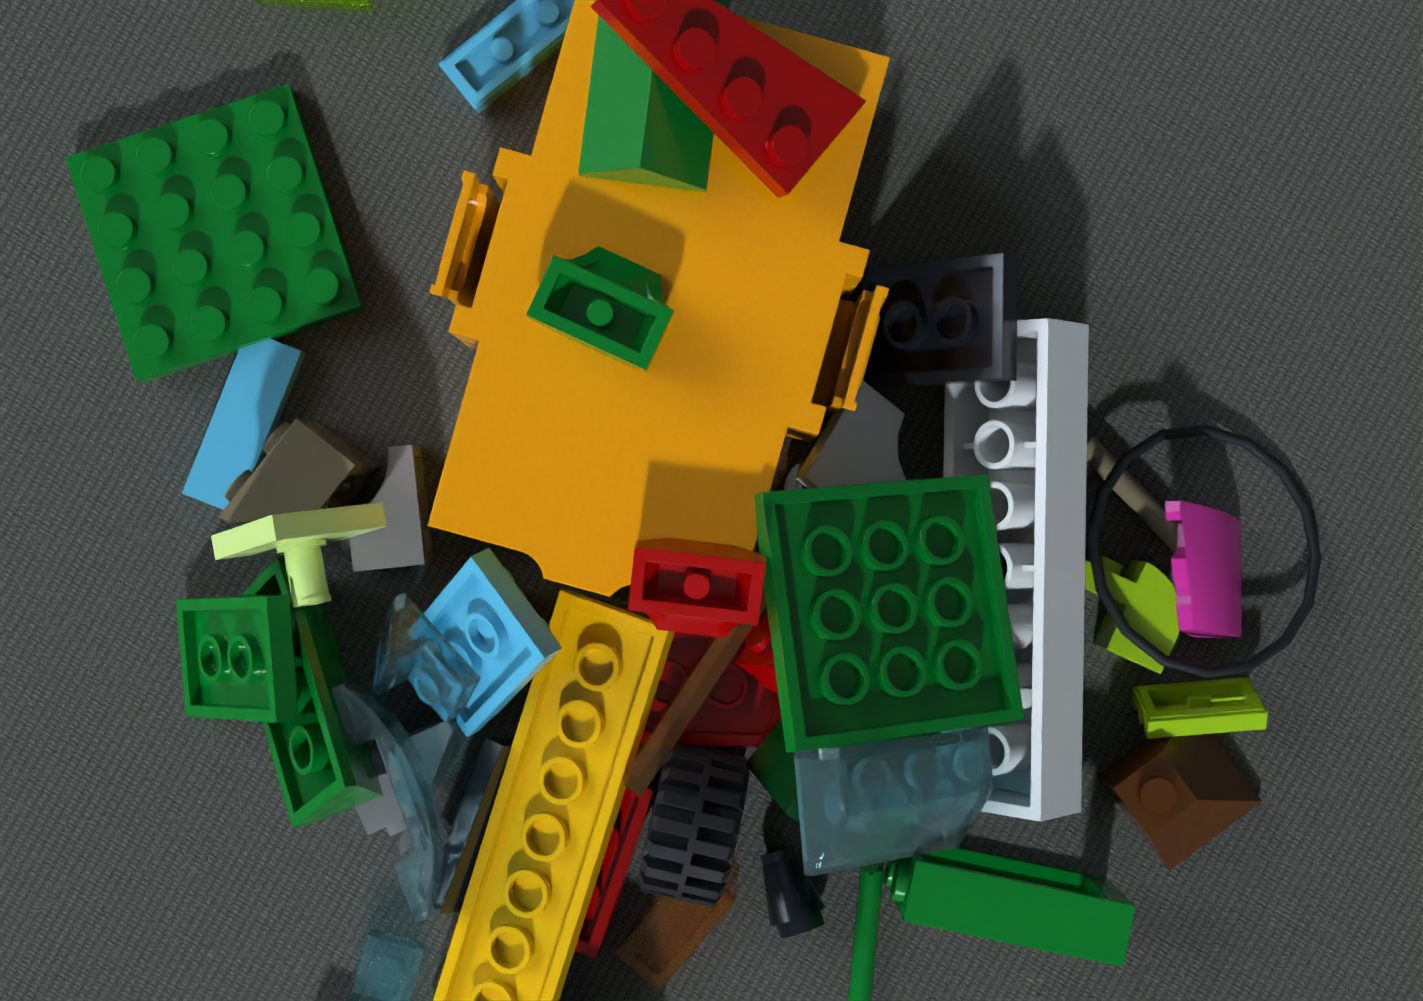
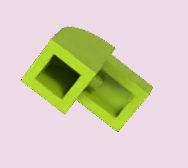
M1101 555L1107 588L1130 627L1165 655L1170 656L1180 632L1176 609V590L1171 581L1154 565L1132 559L1124 576L1121 577L1120 574L1124 566ZM1088 556L1087 561L1085 560V589L1097 594L1090 556ZM1107 611L1093 644L1161 674L1165 666L1157 663L1125 638Z

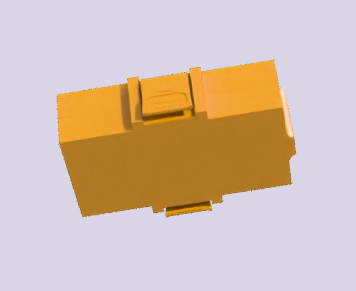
M574 0L532 154L530 156L500 147L492 175L504 193L501 203L498 202L488 185L479 183L476 173L463 171L461 178L463 186L439 265V272L435 285L432 284L430 288V294L448 298L456 305L448 332L469 348L475 349L476 353L427 526L523 552L537 562L544 579L608 597L612 596L620 588L631 584L634 548L637 540L677 538L734 545L754 551L758 536L754 495L770 491L785 436L810 442L819 435L825 412L835 413L839 408L851 411L856 410L858 403L855 402L857 391L863 382L880 320L879 312L888 295L889 288L877 285L873 292L863 290L854 302L840 299V297L849 298L862 279L870 250L843 243L839 240L890 57L737 15L866 100L865 104L788 195L777 198L715 133L713 135L706 192L579 176L578 171L599 15L590 7L595 0ZM599 246L661 275L664 302L670 309L674 310V314L647 372L619 362L564 337L526 316L553 255L561 259H573Z

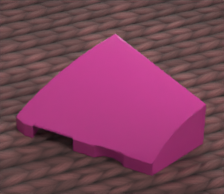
M1165 501L1166 521L1175 520L1178 522L1177 548L1171 558V566L1176 588L1179 630L1193 638H1242L1241 521L1228 513L1207 506L1185 501Z

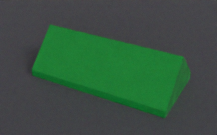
M715 0L728 10L730 9L731 0ZM598 16L578 171L579 176L706 192L714 132Z
M284 556L276 557L241 596L289 594L290 609L296 621L293 650L295 671L301 682V695L298 700L299 719L280 723L262 722L293 829L306 826L383 796L326 605L325 603L292 608Z

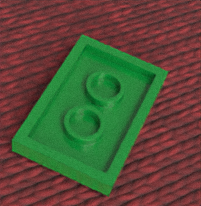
M289 594L176 599L185 716L269 723L299 719L298 700L301 695V682L295 671L293 638L296 633V621L290 609Z

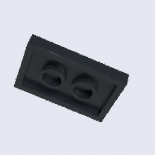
M996 253L865 269L862 279L855 288V301L863 290L873 292L877 285L889 288V291L879 312L880 320L863 381L872 388L1017 381L1018 255Z

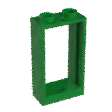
M904 835L901 837L899 851H889L884 871V885L891 887L890 899L894 900L904 922L1101 963L1124 966L1136 906L1106 877Z

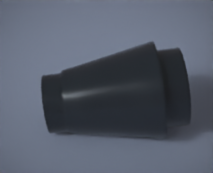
M793 845L760 855L763 865L762 872L770 926L776 925L780 938L795 936L825 924L821 910L826 906L801 860L796 856Z

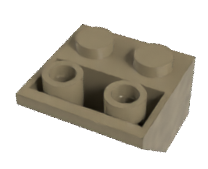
M296 418L292 424L288 422L282 423L270 435L263 446V450L268 454L254 472L250 470L244 471L231 484L225 494L229 504L219 517L228 524L249 523L274 514L349 506L379 469V466L326 424Z

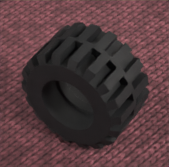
M674 741L669 747L662 766L638 874V881L642 892L708 907H714L724 893L729 877L745 805L749 780L746 757Z

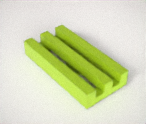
M1247 677L1143 685L1132 688L1131 704L1134 710H1138V719L1140 724H1144V733L1147 739L1264 730L1267 727L1268 711L1252 682Z

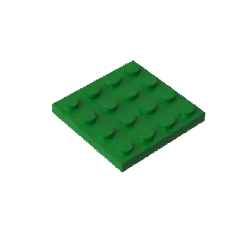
M290 84L65 157L136 381L146 383L237 353L241 348L268 339L276 340L366 310L296 92Z
M988 474L768 491L754 495L759 552L766 556L764 590L786 753L1025 720Z

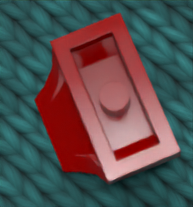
M677 538L637 540L634 548L628 610L645 612L651 618L657 630L725 638L739 624L758 626L766 556L738 546Z

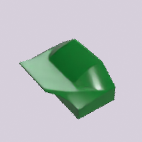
M597 246L588 253L573 259H561L553 255L526 316L564 337L619 362L647 372L674 314V310L670 309L664 302L660 274Z

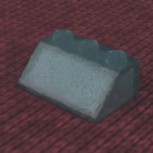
M969 727L794 752L804 875H820L959 848L994 790L988 727Z

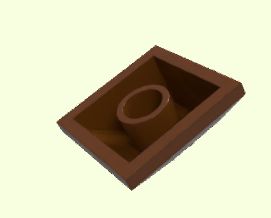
M1213 734L1146 738L1097 775L1098 779L1168 871L1262 802Z

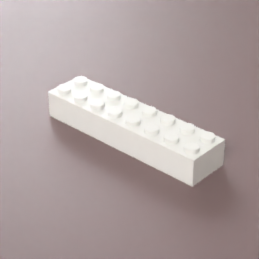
M1052 318L1017 320V381L945 384L943 477L988 474L1025 720L941 731L939 733L938 804L1040 822L1081 812L1089 324Z

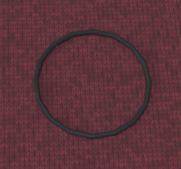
M1206 424L1159 430L1122 453L1096 492L1087 537L1095 589L1121 634L1162 666L1210 678L1252 671L1291 644L1314 606L1321 564L1318 537L1312 509L1287 467L1251 438ZM1204 435L1244 447L1278 474L1301 512L1310 556L1303 602L1282 636L1248 660L1204 666L1165 655L1130 627L1107 588L1099 546V536L1107 496L1132 460L1164 440Z

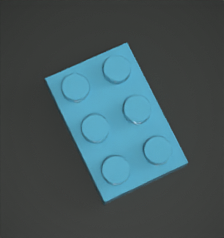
M490 548L468 559L400 642L466 737L484 728L562 648L551 633L546 621L537 614L515 584L511 573L502 566Z

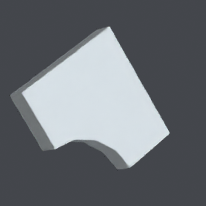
M863 381L862 385L858 388L855 402H858L856 410L851 411L839 408L833 413L795 479L807 488L905 481L906 478L898 459V433L905 414Z

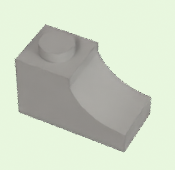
M403 445L388 447V466L384 481L377 494L368 503L383 502L387 527L340 541L344 559H352L353 572L435 562L431 527L427 526L430 514L422 446Z

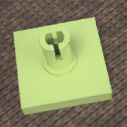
M383 502L274 514L212 535L211 539L215 560L274 552L284 554L292 608L332 601L331 594H329L321 547L387 527Z

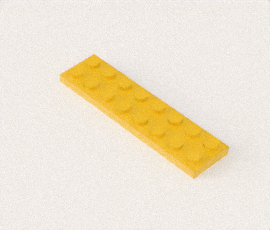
M571 590L559 591L549 627L562 648L532 679L433 1001H559L675 632L657 630L653 621L649 618Z

